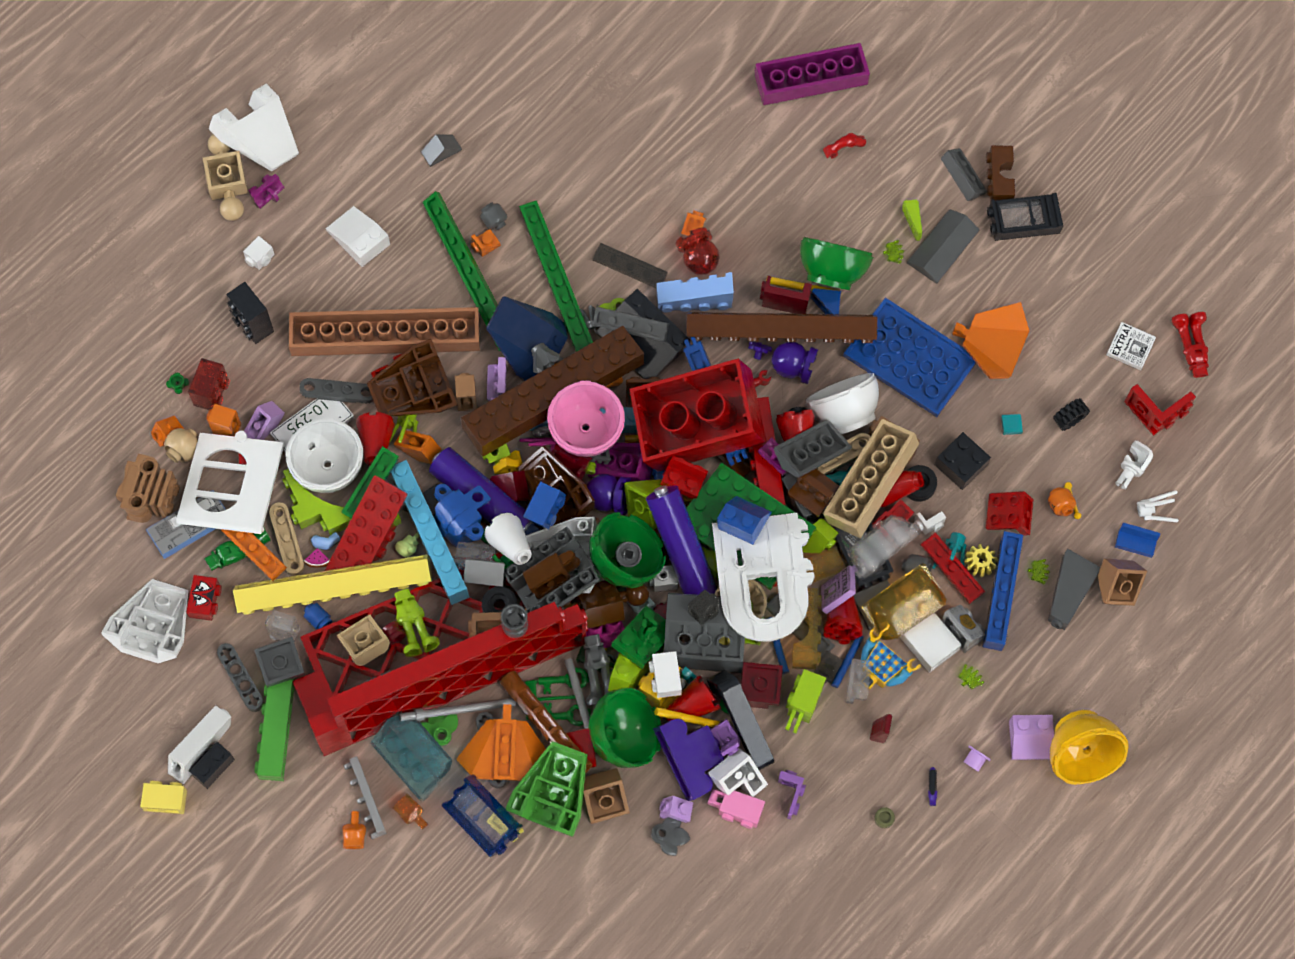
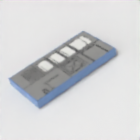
M200 497L196 500L198 505L207 511L221 512L226 510L219 499ZM178 511L150 526L146 531L162 557L166 559L216 528L177 524Z

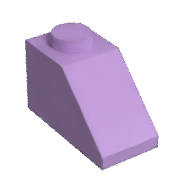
M272 401L259 405L244 430L247 438L264 440L278 426L285 412Z

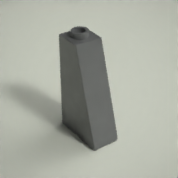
M1068 548L1062 557L1048 621L1051 622L1053 627L1063 630L1068 626L1101 568Z

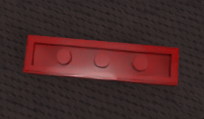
M936 532L920 544L969 604L985 593V590L956 556L954 560H950L952 551Z

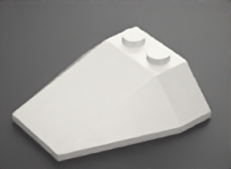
M151 579L109 618L102 631V635L121 652L148 661L161 663L176 658L184 643L189 590Z

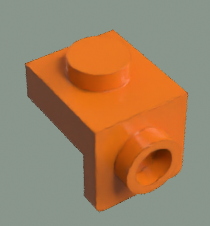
M174 415L157 421L151 431V435L159 446L162 447L167 435L172 430L184 428Z

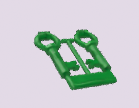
M575 667L576 673H581L580 687L582 689L589 683V676L584 669ZM568 673L564 676L538 677V680L525 681V684L536 698L537 683L544 686V695H546V692L551 694V684L566 683V685L572 688ZM575 695L539 697L537 699L539 701L576 699ZM544 703L545 708L554 720H568L575 726L584 725L583 720L575 721L573 719V711L579 709L578 704L571 706L567 712L552 713V703H549V705ZM588 709L589 716H591L590 709Z

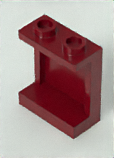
M768 275L767 280L762 282L759 299L763 300L762 307L794 314H806L812 284L804 283L803 292H797L770 286L771 276Z

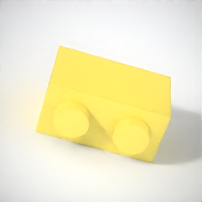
M150 781V784L144 783L140 807L143 811L184 814L187 790L181 783L170 782V785H163L160 781Z

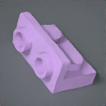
M498 357V364L488 365V401L506 392L507 364L505 357Z

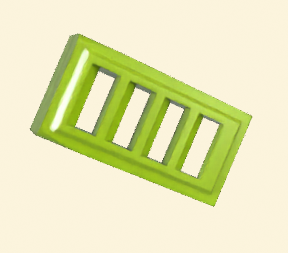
M905 200L902 205L903 213L916 241H920L922 225L918 200Z

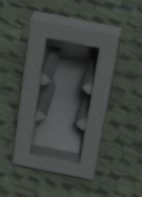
M436 134L423 148L421 153L431 167L462 151V148L453 135Z

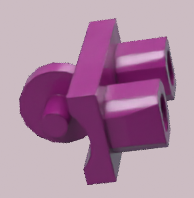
M267 174L262 178L263 184L259 188L253 186L249 189L252 199L260 209L270 200L274 202L279 201L277 194L284 189V186L276 174L273 176Z
M771 438L758 450V453L779 473L784 475L787 471L782 469L774 451V448L779 444Z

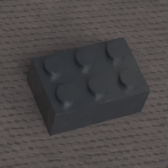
M243 282L226 294L228 298L226 303L233 316L232 320L238 327H242L244 330L243 334L249 341L252 339L257 344L274 332L267 308L246 282Z

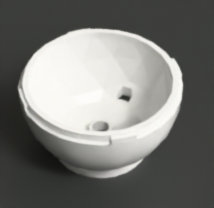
M865 373L832 384L809 396L806 399L805 406L807 410H813L815 420L818 423L828 420L840 434L863 427L876 418L874 412L879 398L876 376L874 373Z
M334 418L317 419L301 426L293 434L286 448V463L290 473L300 485L313 492L333 493L345 488L356 478L363 462V446L359 436L350 426ZM311 445H315L312 450L309 449ZM325 463H331L330 467L324 466Z

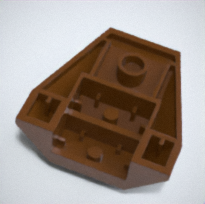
M432 339L413 345L367 382L377 411L388 414L391 417L441 413L458 406Z
M545 446L538 449L518 467L519 471H525L529 494L528 505L540 482L566 494L565 503L562 508H559L554 525L575 517H585L594 509L595 500L585 483Z

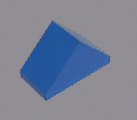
M817 288L811 291L810 298L824 314H839L841 291Z

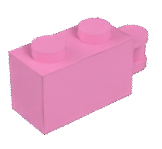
M712 790L707 802L709 805L720 809L719 815L722 816V819L733 822V820L741 822V826L752 829V827L757 828L765 805V801L735 790L729 795ZM718 797L723 798L722 803L716 802Z

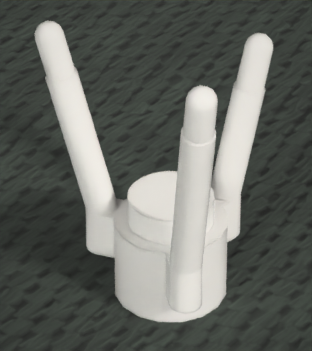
M1175 490L1137 502L1139 517L1144 516V520L1178 522L1179 520L1175 518L1152 515V513H1155V506L1175 501V499L1157 500L1175 495L1178 492Z

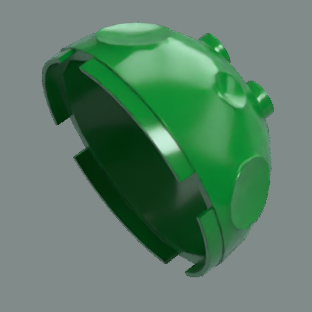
M620 512L611 513L597 524L590 537V559L598 574L614 586L640 587L653 580L663 569L666 556L663 557L661 548L664 545L655 530L644 520L632 514L628 517L620 515ZM633 542L640 547L642 558L636 566L624 567L616 561L615 550L620 543Z
M633 688L610 691L597 702L590 716L589 732L593 748L603 760L620 768L644 766L653 761V756L661 748L653 731V728L662 724L660 716L654 714L656 707L650 706L645 699L647 696Z

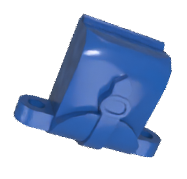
M446 484L437 485L434 496L438 500V504L435 507L436 514L434 519L442 536L446 537L457 549L463 548L473 541L480 540L484 530L480 525L482 517L477 509L490 501L489 495L481 486L475 487L464 495L459 489L452 491ZM480 493L483 495V500L475 502L472 499V495Z

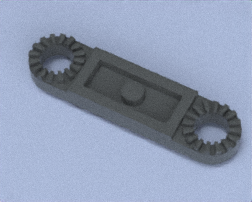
M306 378L301 381L299 387L300 394L305 396V398L365 404L373 402L372 395L365 397L361 394L364 390L370 393L368 385L363 383ZM310 384V386L314 387V390L307 391L304 387Z

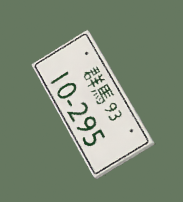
M317 398L272 430L270 434L276 442H284L283 451L286 453L291 437L306 423L322 418H334L347 424L354 419V415L341 401ZM311 445L309 449H313L315 445Z

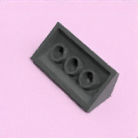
M949 209L907 261V264L937 284L980 229L966 215Z
M825 420L779 444L774 448V451L782 469L799 478L851 450L852 446L830 421Z

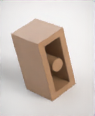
M462 373L459 376H455L458 411L477 409L474 375Z

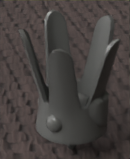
M589 306L590 319L586 312L580 309L588 330L594 329L596 333V328L598 327L593 326L595 307Z

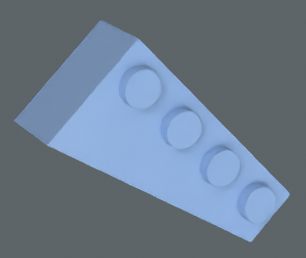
M732 272L726 273V277L717 278V275H709V278L705 280L695 277L684 283L682 280L657 283V308L664 313H669L673 310L688 312L697 309L708 311L710 309L727 310L732 308L734 294Z

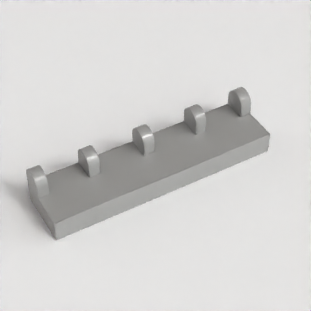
M358 757L351 758L350 762L344 765L345 770L350 768L354 770L356 779L350 781L351 786L357 784L360 786L363 797L357 799V803L362 804L366 802L370 815L365 817L364 821L367 823L373 820L377 832L370 834V837L375 839L387 833Z

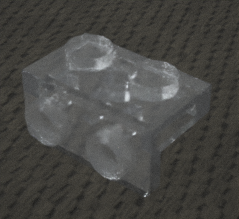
M458 542L456 556L453 557V560L459 569L465 570L466 559L495 562L492 556L496 555L497 549L492 545Z

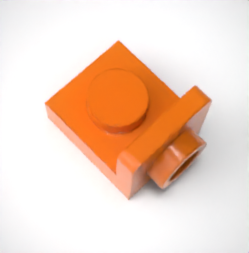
M693 210V213L688 212L681 234L700 239L704 223L707 218L703 217L704 213Z
M491 229L477 237L475 234L471 236L472 243L470 245L475 253L479 252L482 257L501 246L500 241Z

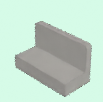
M466 559L464 582L503 587L506 579L504 575L505 564L502 562Z

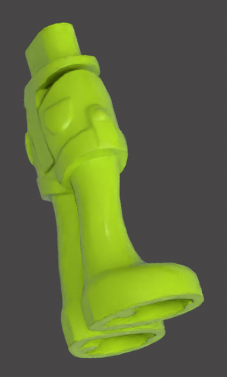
M409 589L396 592L394 594L397 610L396 619L399 625L403 626L408 640V645L403 650L405 656L415 657L422 654L412 624H415L425 652H430L437 648L440 644L439 638L430 636L423 621L425 616L424 610L418 605L414 595H411Z

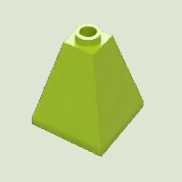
M662 479L624 483L628 517L631 514L648 523L653 529H656L657 526L646 497L653 493L656 488L662 486L660 485Z

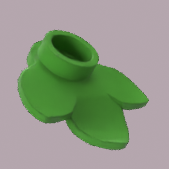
M457 714L447 715L446 717L445 715L430 717L428 722L419 724L420 732L424 737L432 739L436 745L445 746L451 740V733L458 727ZM444 734L445 738L441 740L438 738V735Z

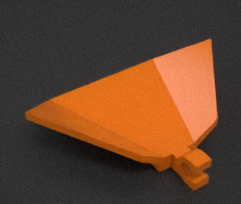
M1019 302L975 314L969 329H966L964 325L957 322L952 335L965 339L962 346L989 379H1007L1011 377L1028 336L1029 327L1022 303Z
M503 704V719L487 720L456 758L474 779L521 781L546 750L527 721L511 719V704Z

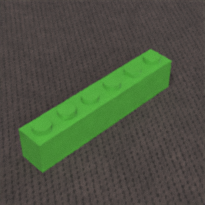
M296 678L268 688L266 684L264 686V696L267 697L266 703L262 704L264 722H261L259 727V734L262 735L261 742L257 744V754H260L259 761L255 762V773H257L260 780L284 781L295 688L293 681Z

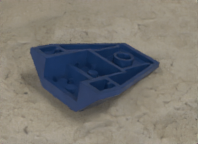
M505 296L500 300L486 327L516 375L523 381L538 374L533 372V353L531 352L533 347L544 343L549 349L560 354L568 339L565 323L552 312Z

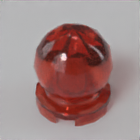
M702 227L689 231L691 235L684 239L681 236L675 243L678 251L684 253L683 260L685 266L696 275H707L714 271L720 259L718 248L710 241L712 239L710 230Z

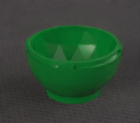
M804 237L801 240L800 255L802 264L808 274L807 280L827 286L850 290L851 286L866 274L874 258L871 252L808 237Z

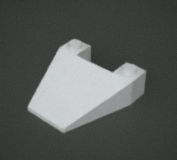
M265 84L252 93L249 102L250 107L254 110L252 113L238 120L225 108L212 117L209 130L222 143L239 151L266 169L273 171L297 156L299 152L279 96Z

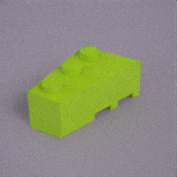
M664 646L660 649V651L657 654L663 653ZM619 653L610 677L608 691L622 688L634 689L646 673H649V663L641 669Z

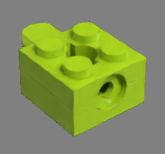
M805 669L802 675H797L793 687L795 693H790L785 707L789 709L787 715L790 716L785 730L789 731L794 718L797 719L793 729L795 734L801 721L810 723L826 677Z

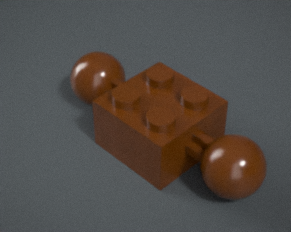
M604 580L596 583L590 593H581L575 597V603L568 602L561 608L565 610L578 604L580 610L584 609L587 615V628L589 629L625 620L623 603L628 602L633 606L645 604L649 598V589L643 584L636 588L626 587L625 591L618 592L613 584Z

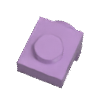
M676 796L663 798L660 804V818L670 817L685 823L690 822L693 802Z

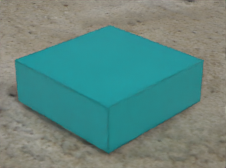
M1021 414L1001 416L1003 435L1023 433Z

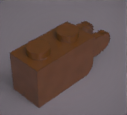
M571 550L561 555L554 553L523 572V576L531 592L537 599H540L567 582L571 577L569 572L573 571L576 567L578 568L581 562Z

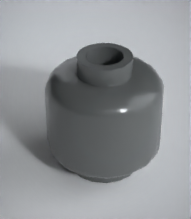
M491 202L481 209L480 218L488 229L496 228L498 231L506 225L505 221L508 216L500 204Z
M911 554L907 560L904 559L902 571H905V576L908 579L923 581L926 577L929 578L931 574L932 563L929 562L926 556Z

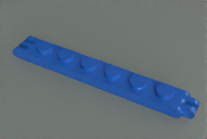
M691 337L692 345L689 339L684 340L686 345L684 352L692 371L712 366L701 340L697 341L695 337ZM745 448L725 453L731 466L735 464L732 458L734 456L738 463L742 461L739 454L742 453L744 459L748 458Z

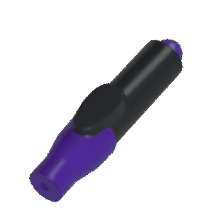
M931 767L929 770L928 797L930 806H936L937 771L934 767Z

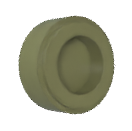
M887 807L877 810L874 817L876 825L884 829L891 827L895 821L894 812Z

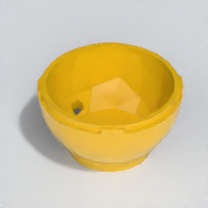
M1079 710L1066 715L1057 723L1050 746V762L1055 775L1067 784H1087L1099 781L1115 772L1126 761L1129 748L1128 740L1121 729L1107 718L1098 716L1094 711Z

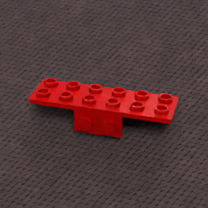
M373 476L324 571L371 564L373 561L382 559L387 552L385 548L388 542H391L395 537L396 532L394 531L397 526L393 522L408 494L379 476Z

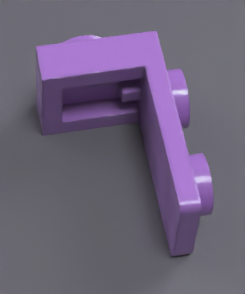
M727 718L711 728L712 734L718 739L721 746L722 756L727 754L731 756L739 750L740 738Z
M790 770L781 771L778 783L796 789L788 819H791L792 815H797L800 804L796 802L798 796H803L806 785L802 784L804 778L797 776V773Z

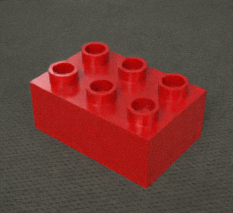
M739 358L629 389L643 462L657 472L666 469L672 456L681 457L687 462L692 463L766 443L752 370Z

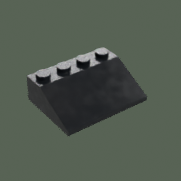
M638 289L627 297L615 310L669 323L666 342L630 334L644 352V364L635 369L643 379L658 377L684 352V348H686L684 340L689 338ZM600 327L596 333L602 338L614 330Z

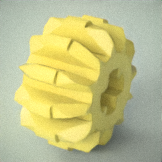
M981 544L977 548L972 546L971 552H966L965 556L967 559H965L964 563L969 565L967 567L968 571L974 570L973 576H976L978 572L982 578L985 573L991 575L992 570L996 569L997 565L995 563L998 561V558L994 557L995 550L988 551L989 545L985 549H983ZM980 558L983 559V563L978 562Z

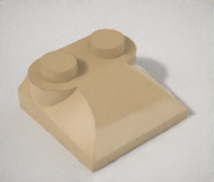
M370 614L336 635L356 665L369 663L386 652L390 644L387 636Z

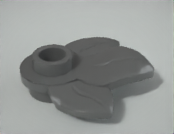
M670 817L666 818L662 824H657L652 828L651 837L654 842L660 844L665 854L676 856L677 846L688 843L690 836L687 831L680 828L682 821ZM659 830L664 832V837L659 835Z

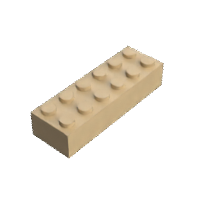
M884 419L880 421L823 512L828 524L861 539L919 445L914 432Z

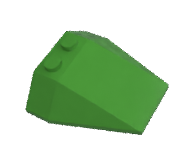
M552 741L512 791L505 810L573 837L581 818L587 754Z

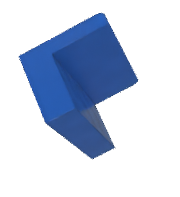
M1122 523L1118 530L1115 548L1152 558L1160 533Z

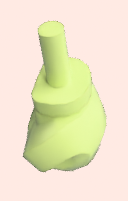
M418 532L413 537L408 534L407 537L396 543L395 550L403 557H410L415 553L419 544L417 541L420 537Z

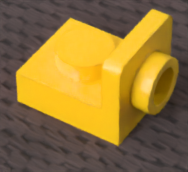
M515 450L510 453L511 455L499 460V463L493 466L494 474L519 471L518 467L522 464L520 452Z

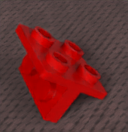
M672 456L663 473L660 485H666L667 487L676 485L681 494L696 499L708 470L700 465L689 463L681 457Z

